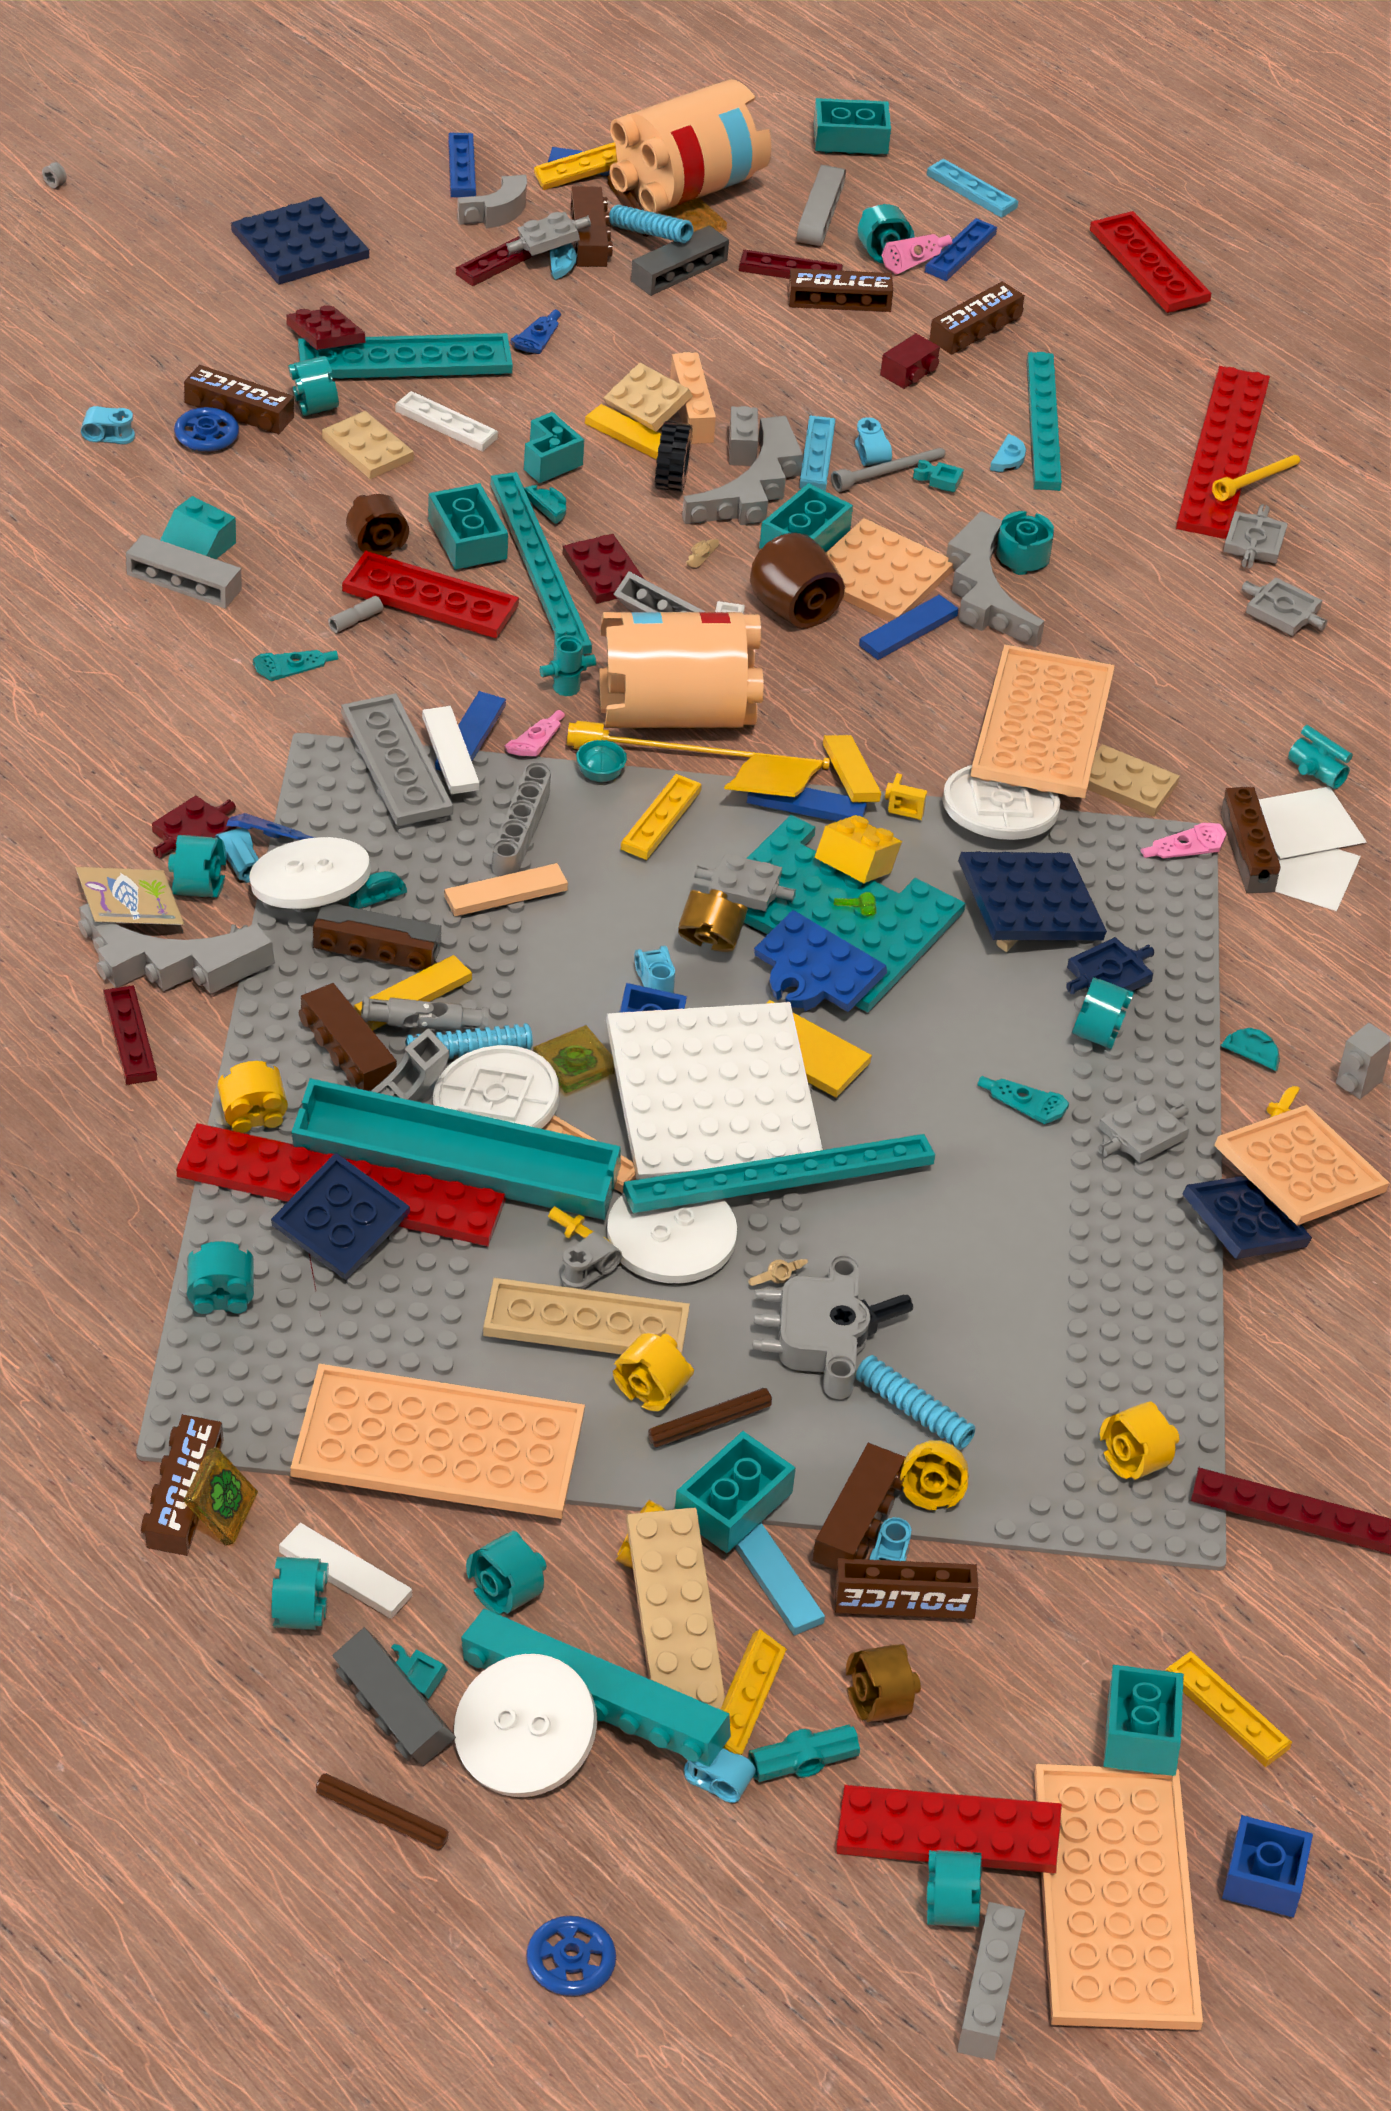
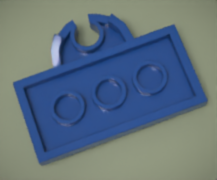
M794 910L754 948L756 957L773 966L770 974V986L774 997L779 1000L782 998L784 989L787 987H797L798 989L789 993L785 1000L791 1003L792 1008H804V1012L816 1007L824 998L849 1012L887 974L885 964Z

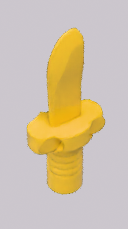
M1292 1086L1288 1088L1282 1095L1279 1103H1269L1266 1110L1271 1115L1270 1118L1290 1111L1289 1107L1299 1093L1300 1087Z
M554 1206L548 1215L550 1219L566 1228L564 1235L567 1238H571L576 1233L586 1238L594 1232L582 1225L585 1217L580 1214L573 1218Z

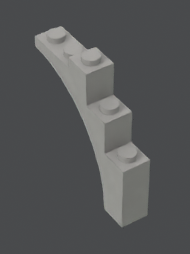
M786 416L760 418L758 437L761 448L760 454L753 465L740 477L722 487L704 493L684 496L682 512L684 524L737 518L740 525L762 523L767 518L768 501L784 499L786 478L801 476L803 454Z
M981 511L948 543L946 557L949 558L948 562L953 563V568L955 569L952 593L962 597L958 621L980 631H983L987 626L992 627L1036 648L1042 640L1044 620L1018 605L999 585L993 574L990 559L997 549L1002 520Z
M88 903L79 907L81 920L78 921L80 931L85 938L90 937L93 941L94 948L99 957V962L96 965L101 977L104 980L109 979L115 988L146 974L150 982H156L162 991L193 977L198 985L203 984L208 992L212 994L275 963L272 941L257 924L212 938L192 940L162 939L136 933L114 922H95Z

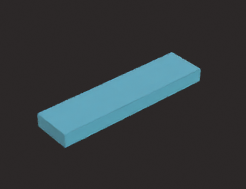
M945 159L927 168V176L1001 218L1018 207V200Z
M809 416L799 488H803L809 483L826 491L836 419Z
M760 1522L734 1548L794 1636L824 1624L825 1615L764 1525Z

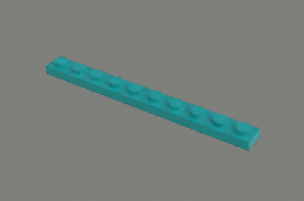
M518 473L491 475V487L554 634L556 627H565L566 635L575 636L582 641V654L592 653V643Z
M925 1134L626 1181L624 1182L623 1193L632 1212L637 1213L933 1165L936 1155Z

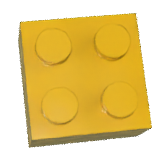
M853 815L825 826L814 858L862 883H866L891 873L902 841L893 837L894 834L891 831L876 828L868 824L869 821L866 818Z

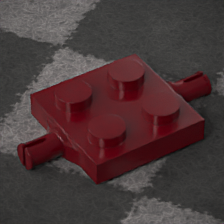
M195 795L152 823V832L163 839L162 843L153 847V853L156 857L162 858L168 852L176 851L178 835L215 837L216 834L237 829V826H227L230 818L226 816L236 810L235 803L228 799L220 806L213 807Z

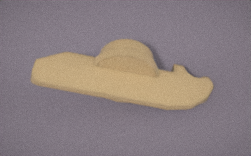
M711 539L706 542L703 540L696 543L691 548L693 554L689 555V560L686 561L687 565L692 568L701 566L718 547V539Z
M781 1259L774 1260L769 1264L767 1272L750 1278L748 1283L751 1286L769 1280L778 1284L784 1283L789 1279L792 1271L803 1267L808 1263V1259L795 1260L790 1263Z

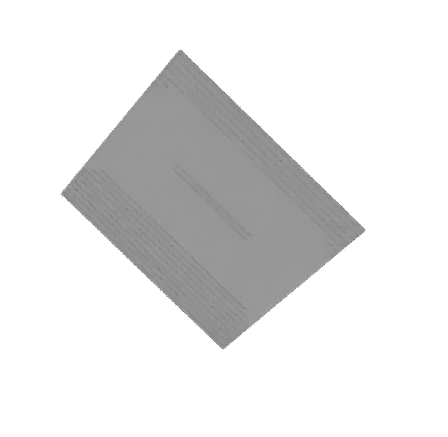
M295 733L292 737L274 823L301 831L315 838L332 837L355 842L362 846L369 855L370 875L388 871L396 873L406 884L407 893L360 909L441 925V948L435 964L455 955L472 972V980L430 1002L462 1004L463 1008L472 1009L487 1007V1027L490 1030H494L495 1026L503 1029L504 1025H509L510 1028H513L514 1024L523 1027L524 1023H528L531 1027L533 1038L531 1051L542 1056L551 1066L552 1060L559 1057V1052L566 1048L571 1051L581 1049L583 1052H593V1058L596 1059L598 1065L594 1071L588 1070L590 1073L579 1079L560 1078L556 1072L560 1089V1100L554 1115L599 1142L621 1146V1155L632 1162L633 1159L611 1053L606 1017L607 1013H619L626 983L644 987L635 967V950L641 949L645 952L658 950L660 946H667L670 959L675 967L674 993L687 996L685 1009L765 1004L769 1000L775 1003L786 1002L785 998L789 993L798 989L797 987H787L783 991L782 998L777 1000L774 997L770 986V974L773 966L756 957L754 953V948L767 936L766 933L743 923L734 950L731 952H719L711 950L713 944L703 942L700 947L681 937L678 933L679 922L690 891L695 890L707 894L711 881L694 878L697 865L715 869L720 865L725 853L747 858L790 815L816 827L815 836L805 846L817 851L825 826L836 821L747 803L748 792L724 789V786L735 778L734 776L624 765L620 775L614 780L597 782L585 777L580 770L578 762L575 760L478 751L472 761L479 780V790L450 794L443 772L435 769L453 804L452 815L396 826L353 738ZM423 745L435 769L437 756L433 746ZM532 762L547 764L551 769L550 795L519 872L558 863L568 882V890L454 917L444 897V889L497 877L492 871L493 844L524 769ZM675 774L702 784L699 795L647 860L621 850V841ZM807 784L806 788L849 796L843 787ZM881 791L880 802H867L864 818L869 821L868 824L876 828L891 831L894 834L893 837L901 840L902 844L891 873L874 879V881L900 893L916 877L965 902V910L869 1012L856 1006L847 1012L825 998L816 1007L805 1012L804 1008H792V1012L872 1055L871 1063L837 1098L808 1083L823 1150L925 1134L936 1155L934 1164L723 1198L735 1216L737 1238L733 1254L717 1272L692 1282L664 1283L637 1275L620 1262L611 1273L603 1275L584 1288V1290L690 1304L682 1355L693 1367L694 1374L664 1409L660 1411L646 1410L641 1407L644 1402L636 1397L631 1401L620 1390L614 1380L613 1370L616 1368V1365H614L615 1361L622 1354L483 1336V1327L493 1278L565 1287L561 1282V1274L565 1270L562 1260L563 1254L568 1248L573 1247L585 1238L577 1233L571 1238H567L564 1235L566 1228L548 1217L552 1208L506 1198L489 1246L397 1226L352 1275L345 1280L310 1254L311 1269L309 1253L272 1226L271 1219L287 1201L195 1181L136 1449L137 1458L141 1461L161 1463L164 1455L169 1456L171 1450L169 1446L171 1430L173 1426L178 1427L181 1416L184 1414L222 1422L224 1441L215 1468L290 1476L292 1460L318 1365L325 1364L584 1404L585 1413L565 1503L571 1505L640 1512L650 1499L666 1510H674L677 1489L739 1433L744 1431L796 1467L792 1494L761 1523L821 1530L868 1442L905 1457L916 1445L926 1441L941 1440L946 1442L945 1438L938 1437L937 1432L932 1433L929 1430V1426H922L921 1421L918 1422L913 1419V1415H906L904 1410L897 1408L896 1404L889 1403L888 1398L883 1399L880 1393L873 1392L872 1387H866L864 1381L859 1382L856 1379V1372L852 1394L844 1399H834L824 1391V1372L790 1369L783 1365L778 1353L762 1352L752 1348L754 1339L779 1340V1328L754 1324V1315L764 1313L780 1314L781 1303L756 1299V1290L765 1288L783 1290L786 1282L778 1284L769 1280L751 1286L748 1280L767 1272L769 1264L779 1259L787 1263L808 1259L807 1264L798 1270L792 1271L789 1279L795 1276L828 1278L831 1260L838 1255L845 1254L854 1257L859 1262L858 1300L865 1299L867 1304L871 1306L904 1294L909 1295L913 1303V1310L911 1312L878 1323L877 1333L868 1336L865 1347L857 1354L856 1371L866 1357L874 1355L878 1361H883L886 1367L890 1366L894 1372H899L902 1378H908L910 1384L915 1383L918 1386V1390H925L926 1395L934 1396V1401H941L943 1406H948L951 1409V1412H957L959 1418L964 1417L967 1419V1424L973 1423L976 1427L971 1442L965 1448L959 1450L968 1463L969 1482L964 1497L955 1506L950 1508L946 1505L937 1507V1510H927L916 1506L904 1494L903 1487L901 1492L895 1491L893 1495L895 1496L894 1505L888 1516L883 1514L881 1517L882 1524L885 1520L893 1517L906 1520L910 1524L911 1539L1217 1571L1224 1570L1226 1566V1510L1190 1501L1198 1467L1225 1474L1223 1243L1210 1230V1227L1182 1194L1188 1184L1222 1179V1153L1214 1146L1217 1137L1221 1135L1218 852L1164 859L1159 856L1144 858L1140 849L1151 847L1155 840L1192 829L1195 825L1201 823L1059 809L1055 824L1040 835L1016 840L991 838L972 832L955 822L944 808L943 797L927 796L922 820L889 813V800H885V792ZM282 835L280 838L271 837L268 852L299 839ZM976 851L1070 853L1106 928L1107 933L1104 941L1018 940L1006 953L997 946V940L992 939L958 862L960 853ZM350 896L333 904L351 907L349 905ZM257 898L252 925L257 924L272 941L275 963L239 980L218 1080L222 1075L225 1078L231 1074L230 1068L240 1063L263 1061L266 1062L267 1067L274 1069V1065L280 1071L288 1108L283 1116V1123L278 1127L256 1126L252 1127L245 1134L293 1144L291 1132L299 1108H302V1100L310 1078L357 1088L349 1083L346 1073L342 1068L333 1063L330 1053L324 1046L321 1047L317 1043L311 1029L302 1024L298 1013L301 1009V995L334 983L354 1007L355 1004L363 1000V996L371 997L422 970L313 948V925L321 906L307 909H285L271 906ZM1114 937L1132 950H1138L1149 944L1154 949V956L1143 960V963L1154 973L1152 982L1134 990L1128 1009L1121 1008L1126 1011V1015L1120 1030L1113 1028V1031L1118 1032L1112 1049L1072 1034L1089 989L1084 988L1074 994L1068 992L1066 983L1077 979L1067 968L1068 959ZM385 1024L373 1030V1032L397 1060L398 1066L405 1054L404 1048L406 1047L405 1040L407 1035L417 1037V1034H422L426 1029L388 1026ZM430 1029L435 1035L437 1032H441L442 1035L446 1034V1031ZM454 1055V1058H453V1059H449V1058H448V1061H447L445 1067L443 1068L442 1072H443L453 1061H455L456 1059L459 1058L458 1055ZM439 1076L417 1102L434 1105L433 1092ZM981 1076L994 1081L1006 1079L1047 1093L1051 1091L1061 1094L1069 1102V1107L1061 1118L1043 1124L992 1097L990 1090L977 1084ZM216 1084L208 1125L233 1131L232 1126L225 1120ZM1019 1093V1094H1018V1095L1021 1096V1097H1026V1096H1028V1095H1026V1094H1024V1093ZM1146 1095H1149L1165 1109H1171L1180 1103H1184L1188 1107V1115L1178 1119L1189 1129L1187 1139L1141 1163L1130 1154L1121 1150H1117L1106 1157L1100 1154L1098 1146L1110 1140V1137L1099 1129L1100 1119ZM612 1189V1198L605 1220L582 1215L585 1217L582 1225L608 1239L607 1225L609 1213L614 1203L623 1193ZM564 1211L565 1213H567L568 1215L572 1216L573 1218H575L576 1216L579 1215V1214H575V1213H571V1212H566V1211ZM226 1241L238 1244L239 1250L246 1254L247 1250L252 1253L254 1257V1296L248 1303V1308L245 1312L237 1314L230 1311L225 1312V1310H213L208 1314H200L194 1310V1305L187 1297V1257L191 1251H193L194 1255L201 1251V1245L205 1243ZM761 1388H767L772 1396V1405L770 1407L673 1442L654 1447L649 1440L648 1430L652 1427ZM1151 1401L1156 1404L1169 1425H1173L1179 1433V1442L1175 1444L1174 1459L1167 1467L1141 1478H1121L1113 1471L1103 1452L1108 1449L1106 1440L1100 1441L1101 1425L1106 1418Z

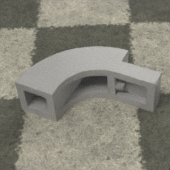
M502 176L501 188L497 192L484 196L458 198L457 220L459 225L484 223L485 228H493L515 220L521 215L526 206L527 176Z
M429 1028L426 1029L404 1048L405 1054L399 1065L371 1092L417 1101L434 1083L445 1067L449 1058L448 1048Z

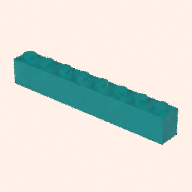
M485 1608L461 1637L464 1660L476 1668L487 1669L498 1661L522 1654H539L560 1660L571 1667L587 1685L595 1703L597 1721H605L619 1727L627 1734H635L651 1741L659 1748H667L681 1754L689 1761H698L710 1767L731 1737L729 1713Z

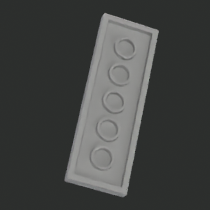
M396 693L341 705V714L396 826L453 814V804Z

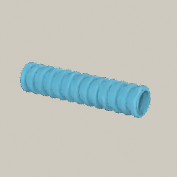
M622 205L613 206L609 213L610 224L621 229L674 240L680 243L688 242L693 235V225L688 220Z
M524 1023L523 1027L514 1024L513 1028H510L509 1025H504L503 1029L495 1026L494 1030L485 1027L484 1031H481L480 1028H475L473 1032L470 1029H466L463 1033L460 1030H456L453 1034L451 1031H446V1034L442 1035L441 1032H437L435 1035L448 1048L449 1059H453L454 1055L461 1057L476 1049L489 1046L509 1045L531 1050L533 1046L532 1031L528 1023ZM407 1035L405 1045L408 1046L417 1037Z
M874 1355L866 1357L856 1371V1379L859 1382L864 1381L866 1387H872L873 1392L880 1393L883 1399L888 1398L889 1403L896 1404L897 1408L904 1410L906 1415H913V1419L918 1422L921 1421L922 1426H929V1430L932 1433L937 1432L938 1437L945 1438L947 1443H954V1447L958 1450L965 1448L971 1442L975 1434V1425L973 1423L967 1424V1419L964 1417L959 1418L957 1412H951V1409L948 1406H943L941 1401H934V1396L926 1395L925 1390H918V1386L915 1383L910 1384L908 1378H902L899 1372H894L890 1366L886 1367V1364L883 1361H878Z

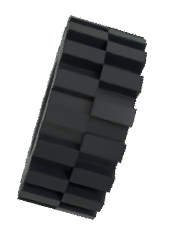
M669 421L664 422L656 462V489L683 492L690 461L692 425Z

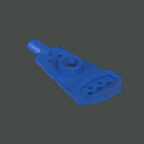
M553 310L548 316L539 317L519 335L516 334L511 338L510 344L514 348L525 352L541 354L559 325L557 320L561 313L558 310Z
M247 813L230 817L227 822V826H238L249 830L252 828L263 830V834L274 838H280L281 835L299 840L315 838L301 831Z

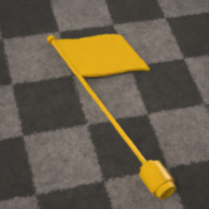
M577 720L576 723L569 722L567 746H574L573 749L577 750L587 742L607 740L617 743L748 757L749 759L741 766L736 777L724 786V789L795 797L805 789L811 776L821 767L822 769H829L830 758L816 760L608 736L609 730L603 729L604 723Z

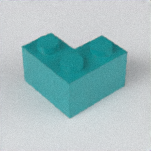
M553 411L531 420L530 442L525 443L524 470L538 483L583 465L584 439Z

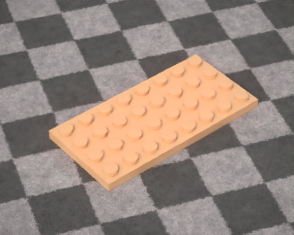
M1004 644L970 776L984 781L992 780L1007 783L1011 786L1033 788L1041 792L1049 791L1065 794L1068 797L1085 798L1115 665Z
M319 1364L292 1460L290 1477L562 1519L583 1423L585 1405Z
M1036 1764L1034 1771L1036 1801L1062 1803L1056 1873L1041 1872L1051 2025L1201 2030L1203 2017L1179 1769L1176 1771V1776L1101 1766Z

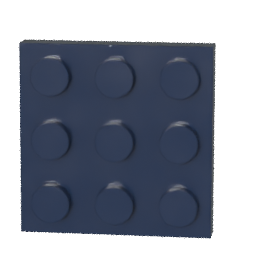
M335 1153L274 1215L271 1223L273 1227L343 1279L347 1280L410 1214V1206L342 1156Z
M1246 1176L1188 1184L1182 1193L1192 1205V1208L1210 1227V1230L1215 1233L1235 1259L1304 1248L1308 1246L1312 1239L1301 1224L1297 1226Z

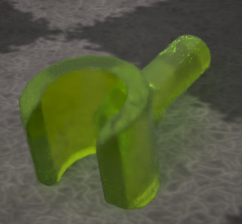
M865 892L859 898L854 899L834 898V906L860 907L861 914L864 916H873L877 912L875 897L870 892Z

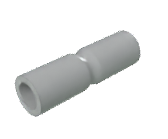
M373 596L355 605L353 608L346 609L328 619L329 626L334 633H338L357 624L358 621H363L383 611V604L379 597Z

